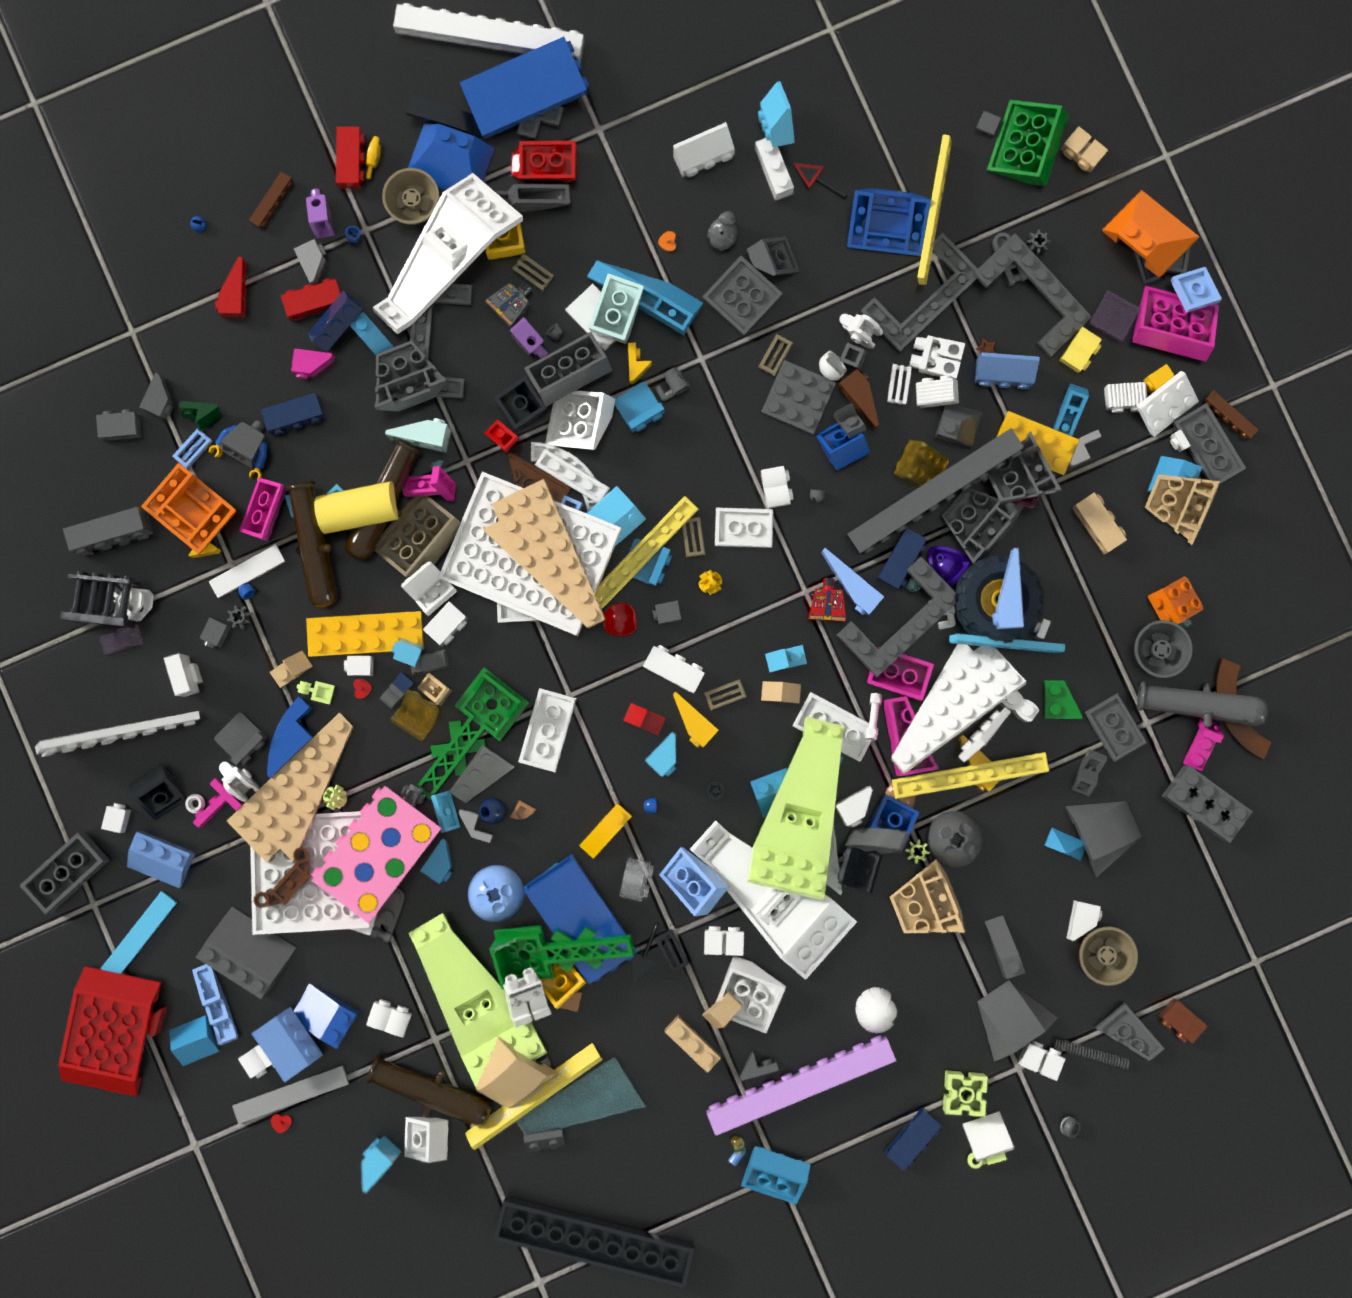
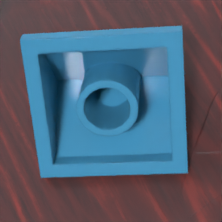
M206 1015L169 1030L171 1052L182 1066L220 1051Z

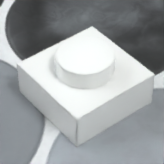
M1181 429L1170 436L1173 448L1175 450L1178 449L1179 453L1191 446Z
M1041 619L1033 629L1035 633L1033 638L1043 640L1051 621Z

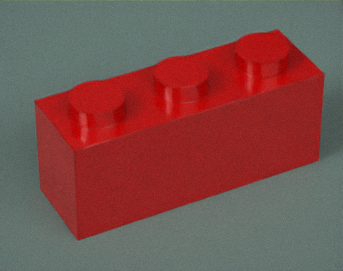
M337 127L336 184L339 188H362V182H365V172L362 171V164H365V153L362 152V145H365L366 140L365 133H362L360 127Z
M328 278L317 285H305L304 289L297 291L296 289L288 290L284 295H281L288 319L294 321L327 311L342 292L337 280Z

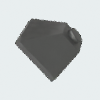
M786 237L761 239L747 249L753 266L773 276L798 273L800 271Z
M957 404L944 405L935 438L971 449L982 412Z

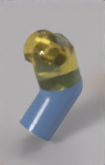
M733 1136L731 1139V1144L734 1145V1153L728 1161L734 1166L739 1163L746 1153L745 1142L739 1136Z

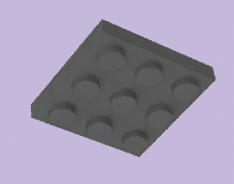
M740 256L702 296V299L745 336L779 300L783 293L745 258Z
M784 360L761 413L814 435L836 382Z

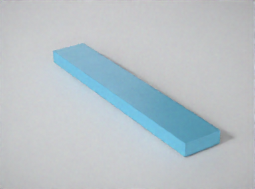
M965 634L950 635L949 640L953 644L1060 653L1065 651V644L1012 639L1013 642L1004 643V641L997 640L995 642L986 636Z
M161 891L100 969L122 974L178 902L164 891Z

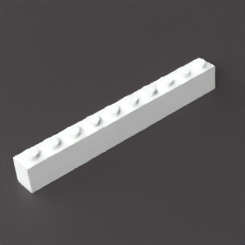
M408 3L403 5L397 4L393 24L395 32L398 34L522 54L565 37L566 42H571L574 52L571 54L574 59L578 58L579 63L581 62L584 45L583 34L574 30L566 32L556 27L547 29L541 25L534 24L529 26L519 21L510 23L504 19L497 18L492 20L482 15L473 17L467 13L460 12L455 14L445 9L436 11L430 7L422 6L418 8Z

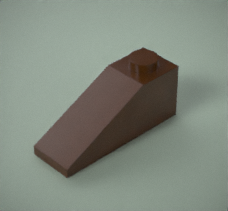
M856 369L842 380L838 387L875 430L879 422L868 382L869 378L863 371L860 372Z

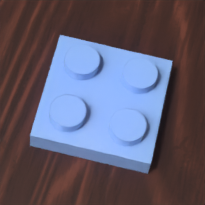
M1206 267L1173 276L1170 280L1186 313L1217 304L1222 300Z

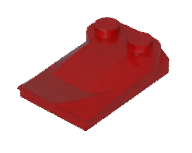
M519 141V146L512 153L511 175L519 180H562L567 183L576 180V141Z

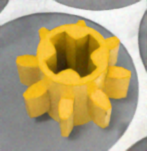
M709 570L700 575L702 580L699 581V587L704 593L712 595L721 590L719 585L722 584V578L717 572Z

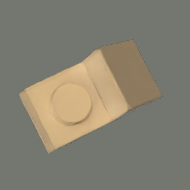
M300 651L284 659V663L273 669L270 674L279 687L283 688L312 668L313 665L304 652Z

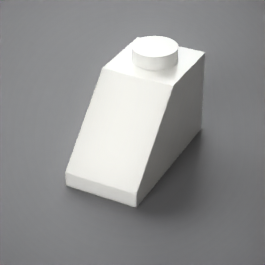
M1074 900L1066 938L1074 941L1096 927L1102 918L1101 907Z

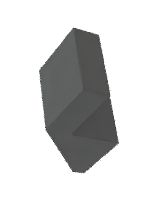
M1089 749L1080 764L1071 790L1090 796L1097 785L1098 774L1106 763L1107 756Z

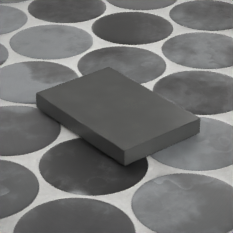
M1118 693L1084 712L1113 762L1147 743Z

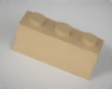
M1094 492L1072 507L1103 554L1110 552L1127 540L1125 531L1121 526H1117L1114 521V515L1111 511L1106 510L1100 495H1096Z
M679 1015L665 1028V1033L707 1073L721 1059V1055Z

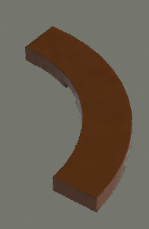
M1224 658L1221 659L1216 675V693L1237 695L1236 686L1240 665ZM1223 721L1232 737L1245 750L1262 760L1265 759L1271 741L1259 735L1249 725Z

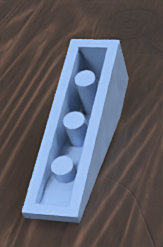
M824 548L821 553L850 600L856 606L854 609L861 615L866 614L868 616L884 596Z
M1018 548L1010 552L995 610L996 613H993V624L996 625L997 629L1023 627Z

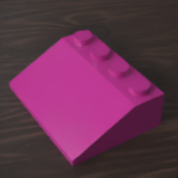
M1145 286L1132 342L1206 362L1215 345L1219 305L1213 304L1186 313L1177 294Z

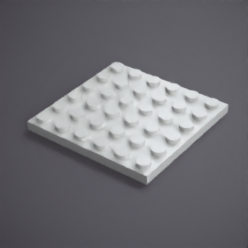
M360 811L315 815L302 845L303 848L310 852V875L318 866L322 868L325 864L323 859L330 850L334 852L338 847L336 845L338 839L342 834L346 836L349 833L348 827L354 819H360L362 816ZM250 846L253 935L370 928V922L368 924L313 883L312 879L314 877L312 876L286 906L280 903L269 905L265 908L257 907L253 902L254 896L259 892L270 893L294 866L296 861L293 862L280 850L267 863ZM304 852L301 854L302 859L305 858ZM265 897L262 898V903L264 904L266 902Z

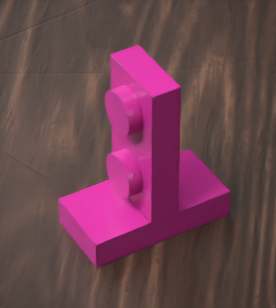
M435 466L432 469V475L408 477L404 485L403 495L406 497L441 495L446 501H454L457 484L440 466Z
M1200 718L1198 722L1199 730L1183 763L1202 771L1216 742L1221 743L1224 735L1219 723L1212 721L1210 727H1205L1204 719Z
M215 778L210 783L220 795H215L208 802L210 805L206 809L202 808L195 815L196 819L193 823L198 828L203 827L227 802L236 811L244 804L225 790L223 781L220 778Z

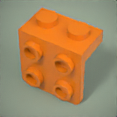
M1185 576L1147 596L1160 620L1179 624L1203 610L1201 601Z

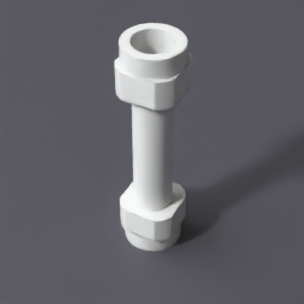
M872 693L869 703L871 705L869 728L866 729L865 739L876 741L878 736V729H876L879 706L882 704V695Z

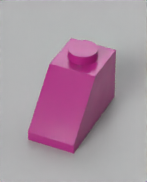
M294 349L291 371L300 379L315 377L335 361V356L332 353Z

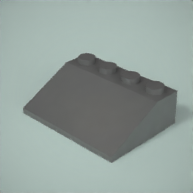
M232 906L209 936L196 958L253 995L263 999L271 990L297 947L276 933L253 935L252 918Z

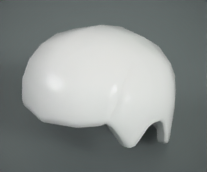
M828 351L819 361L821 373L829 380L837 381L847 371L844 363L832 351Z

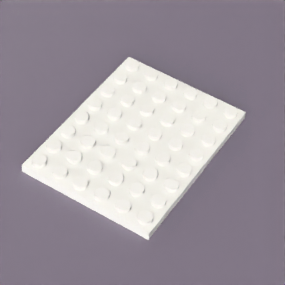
M482 472L438 578L578 636L583 623L484 532L483 528L499 521L492 503L523 488ZM554 501L593 591L596 593L622 528Z

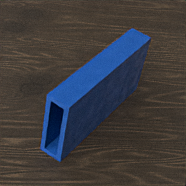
M561 37L459 82L484 139L588 94L586 88L589 87L586 77H581L579 70L582 68L578 58L574 59L571 54L574 52L570 41L566 42L565 37Z
M573 854L524 886L526 895L553 934L559 929L572 939L577 940L587 926L596 932L594 938L627 935ZM619 943L617 945L623 950L628 949L626 943ZM600 945V946H599V948L602 949L603 951H609V950H610V949H609L608 947H606L605 945ZM634 945L635 954H636L638 951H637V949H636V946ZM634 956L604 959L598 969H595L585 961H576L575 965L588 984H591L592 982H598L603 978L604 974L616 970L619 964L625 960H631Z

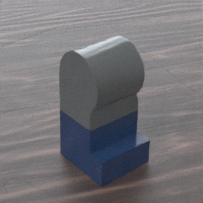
M400 672L389 688L382 694L380 700L390 709H393L416 683L405 673Z

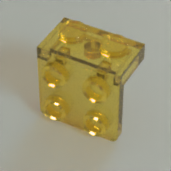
M910 440L905 446V451L897 463L893 474L901 478L910 479L922 486L944 472L949 460L926 443Z
M407 690L402 704L390 721L423 742L436 723L439 709L434 703L427 702L421 698L419 693Z

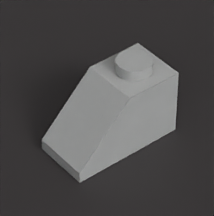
M315 239L294 248V251L310 284L317 285L326 261L323 256L326 252L322 244H317Z

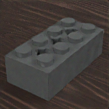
M592 332L585 334L524 368L545 406L613 371L607 356Z
M139 507L63 528L69 551L83 557L93 555V551L96 550L107 551L112 549L113 545H127L131 543L130 540H144L149 538L150 534H154L148 512Z
M1184 765L1161 796L1220 840L1227 843L1232 842L1253 812L1190 765ZM1189 789H1193V796H1190ZM1205 801H1209V807H1206ZM1221 812H1224V813H1225V814H1224V815H1225V818H1224V819H1221V818H1222Z
M78 832L19 886L44 914L53 913L108 863L110 859L85 832ZM64 869L67 871V876L63 875L65 873Z

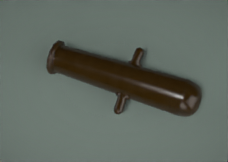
M395 440L396 447L376 484L392 481L396 502L417 457L422 455L419 449L401 440ZM397 509L398 517H401L402 511ZM387 522L352 528L345 542V551L358 560L368 559L374 552Z
M307 481L287 485L285 488L290 493L299 545L296 553L301 556L307 596L314 607L322 608L331 606L336 602L337 587L328 553L331 551V546L326 544L325 535L320 530L315 515L314 502L316 496L313 486L316 483L315 481Z
M377 1055L366 1078L367 1084L372 1082L424 1105L423 1116L425 1118H428L434 1109L470 1126L480 1127L487 1122L491 1113V1104L484 1097L444 1083L445 1071L440 1070L436 1079L382 1060L381 1056Z

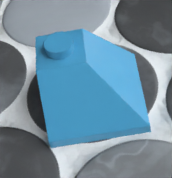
M1161 456L1147 492L1151 493L1158 475L1198 479L1202 467L1186 460Z

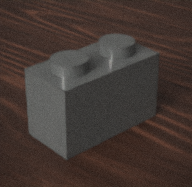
M125 409L121 410V413L104 411L102 415H96L99 439L108 441L141 438L140 415L133 412V410Z

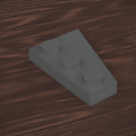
M482 745L453 785L450 793L467 803L515 766L485 745Z
M1126 1003L1095 1027L1100 1032L1107 1034L1115 1041L1122 1043L1149 1061L1165 1049Z

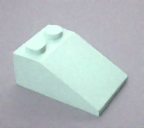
M607 274L588 327L590 332L626 344L633 327L644 286Z
M434 418L433 421L426 420L386 430L385 434L391 441L401 440L413 446L446 453L451 429L445 424L444 420Z

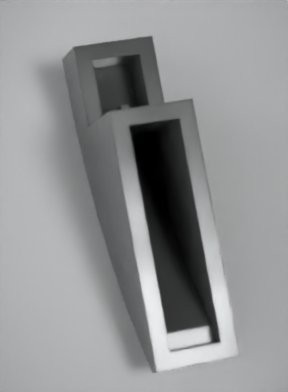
M513 184L508 191H494L519 213L545 210L570 204L569 185Z

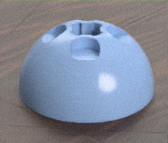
M491 865L479 870L473 876L468 886L467 897L471 909L478 917L488 922H503L515 916L521 909L525 891L522 880L512 869L502 865Z

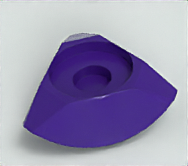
M933 546L928 550L929 565L950 587L956 584L963 573L972 565V561L967 555L953 548Z

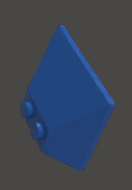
M424 124L408 168H417L425 171L434 179L438 189L446 191L472 173L484 182L495 148L475 136L441 124Z
M876 188L855 190L847 247L921 256L931 199L910 192Z

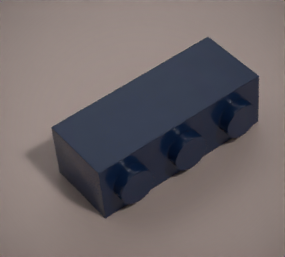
M343 290L308 332L311 341L325 352H328L363 310L359 301Z
M316 393L261 409L267 431L275 436L285 433L287 429H300L303 427V424H316L321 422L322 418H326L320 398Z
M906 528L877 580L895 590H898L899 587L903 588L908 580L905 577L908 573L906 570L916 562L915 559L918 554H923L927 547L924 544L927 539Z
M921 1107L884 1151L886 1156L903 1171L906 1168H911L916 1162L915 1157L919 1153L922 1154L929 1146L927 1143L930 1139L936 1138L939 1135L942 1125Z

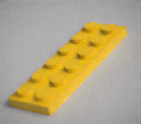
M421 611L306 618L308 657L392 652L395 642L399 643L401 638L422 645V650H424Z

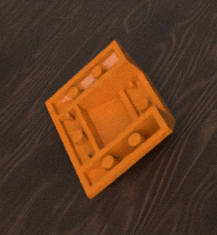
M1142 190L1102 230L1116 243L1121 239L1146 260L1145 267L1159 278L1199 238L1196 233Z
M180 463L173 468L141 506L199 555L237 511Z

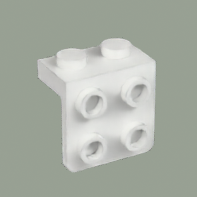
M431 561L422 565L418 571L407 578L401 585L427 616L432 614L457 592L451 583L438 578L440 571Z

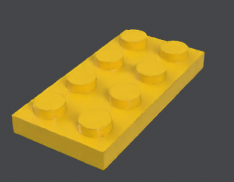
M1007 411L997 437L1012 428L1020 442H1022L1031 431L1050 469L1064 475L1079 439Z

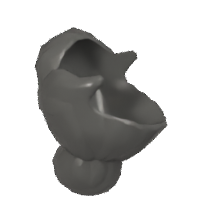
M731 211L721 213L719 218L708 229L707 236L710 239V244L715 249L723 251L730 248L736 242L738 227L734 213Z

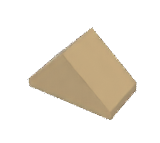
M430 673L427 674L417 687L434 703L440 706L453 691Z
M763 681L761 701L799 704L801 684Z
M728 992L705 1011L703 1016L715 1029L723 1028L743 1005Z

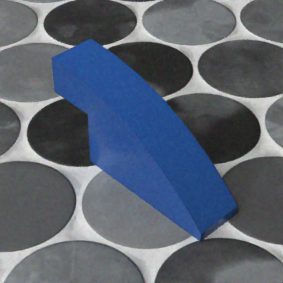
M299 696L291 704L276 728L268 755L267 776L269 778H272L314 737L300 722L313 709L303 697Z

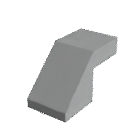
M1099 430L1079 438L1077 447L1068 465L1069 468L1090 459L1085 445L1102 437Z
M460 809L459 815L470 836L491 843L494 837L493 834L476 829L480 815Z

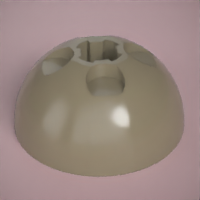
M405 168L395 172L386 181L382 200L386 211L392 218L403 224L415 225L430 218L439 201V191L436 182L428 173L417 168Z
M1102 927L1092 931L1085 937L1080 947L1079 960L1085 974L1094 982L1102 985H1117L1127 980L1134 972L1138 961V952L1134 941L1126 932L1114 927Z

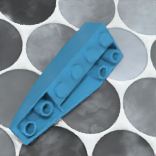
M596 261L587 275V278L602 287L604 286L607 274L643 285L644 289L638 309L683 336L703 305L701 301L671 283L604 262Z

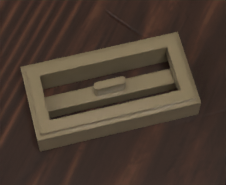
M522 254L520 260L512 268L514 272L542 292L554 278L553 274L525 254ZM526 261L527 263H529L530 265H532L534 268H536V269L539 270L541 273H543L544 275H546V276L548 277V279H545L543 276H541L540 274H538L536 271H534L533 269H531L529 266H527V265L524 264L523 262ZM519 267H523L525 270H527L532 275L537 277L539 280L544 282V284L541 285L540 283L535 281L533 278H531L526 273L521 271Z
M776 334L758 368L775 377L793 342ZM780 340V345L766 367L764 365L777 341ZM784 344H787V347L783 352L780 360L778 361L776 367L774 368V370H772L771 367L775 362L777 356L779 355L782 347L784 346Z
M700 517L690 518L682 526L686 558L704 556L705 548ZM693 522H697L701 549L699 552H697ZM686 523L690 525L692 553L689 551Z
M740 679L704 693L711 711L746 698ZM738 684L739 688L710 699L709 695ZM741 692L742 694L714 706L712 704L714 701Z

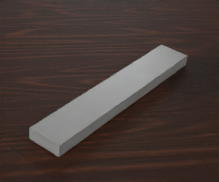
M341 1065L234 1104L232 1107L238 1124L348 1085L349 1080L344 1066Z

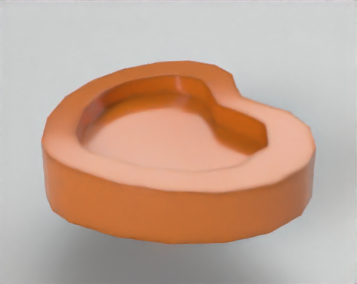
M668 231L660 236L658 244L663 250L673 252L676 249L674 242L676 239L675 233Z

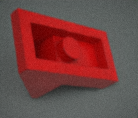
M498 419L485 432L505 453L519 441V437Z
M631 703L623 721L659 736L666 718Z
M167 1007L154 1014L151 1011L147 1030L151 1038L161 1032Z

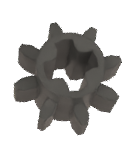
M1038 229L1035 235L1031 232L1029 238L1032 240L1026 241V244L1030 246V250L1035 251L1036 255L1041 250L1046 252L1048 248L1045 245H1049L1051 240H1047L1046 236L1048 233H1040V229Z
M235 605V610L228 611L230 618L227 621L233 622V628H236L239 624L240 628L244 629V624H251L249 616L252 613L245 612L247 607L243 606L240 610ZM236 615H241L243 617L242 620H238Z
M411 783L410 786H404L400 793L404 796L403 800L414 807L417 803L422 804L426 796L422 794L424 789L414 783Z

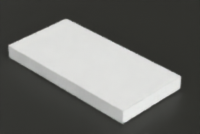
M539 688L518 762L556 772L576 698Z
M810 692L792 726L803 731L807 717L844 726L841 752L861 762L871 743L870 740L865 739L869 723Z

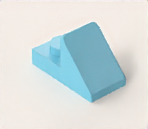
M803 645L765 654L769 673L807 664Z

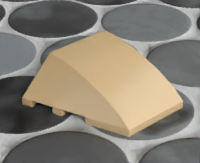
M1158 475L1145 508L1162 522H1167L1175 529L1174 531L1177 534H1182L1188 539L1187 542L1193 545L1218 490L1220 481Z
M937 859L890 896L904 933H965L961 908L949 878Z
M497 1036L496 1045L493 1052L490 1053L489 1062L482 1072L476 1090L508 1108L558 1075V1072L543 1063L539 1065L514 1050L512 1044Z

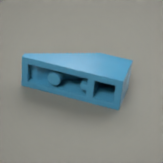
M364 312L357 316L350 324V327L375 355L393 348V345Z
M1070 383L1053 429L1069 436L1073 435L1089 397L1088 389Z

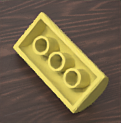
M392 481L315 497V515L319 528L324 534L398 520L394 484Z

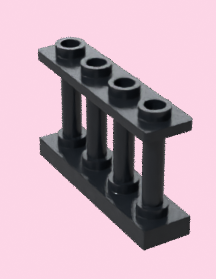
M76 571L75 574H68L67 578L76 579L73 604L69 612L61 611L60 619L135 629L136 621L129 620L127 615L131 586L141 587V583L134 581V577L123 576L122 579H119L117 575L107 574V577H103V574L91 573V576H87L88 573ZM84 581H91L88 610L85 611V614H81L80 605ZM100 582L108 583L104 609L101 615L98 616L95 610ZM120 584L123 585L119 614L113 617L111 610L115 585Z

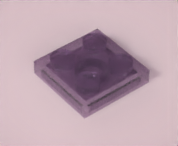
M1107 290L1088 325L1122 342L1141 308Z

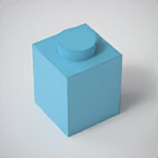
M401 638L399 643L395 642L392 653H395L393 659L415 667L423 646Z

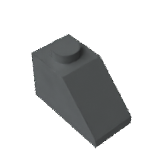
M155 373L139 407L144 411L166 419L172 412L173 401L164 378Z

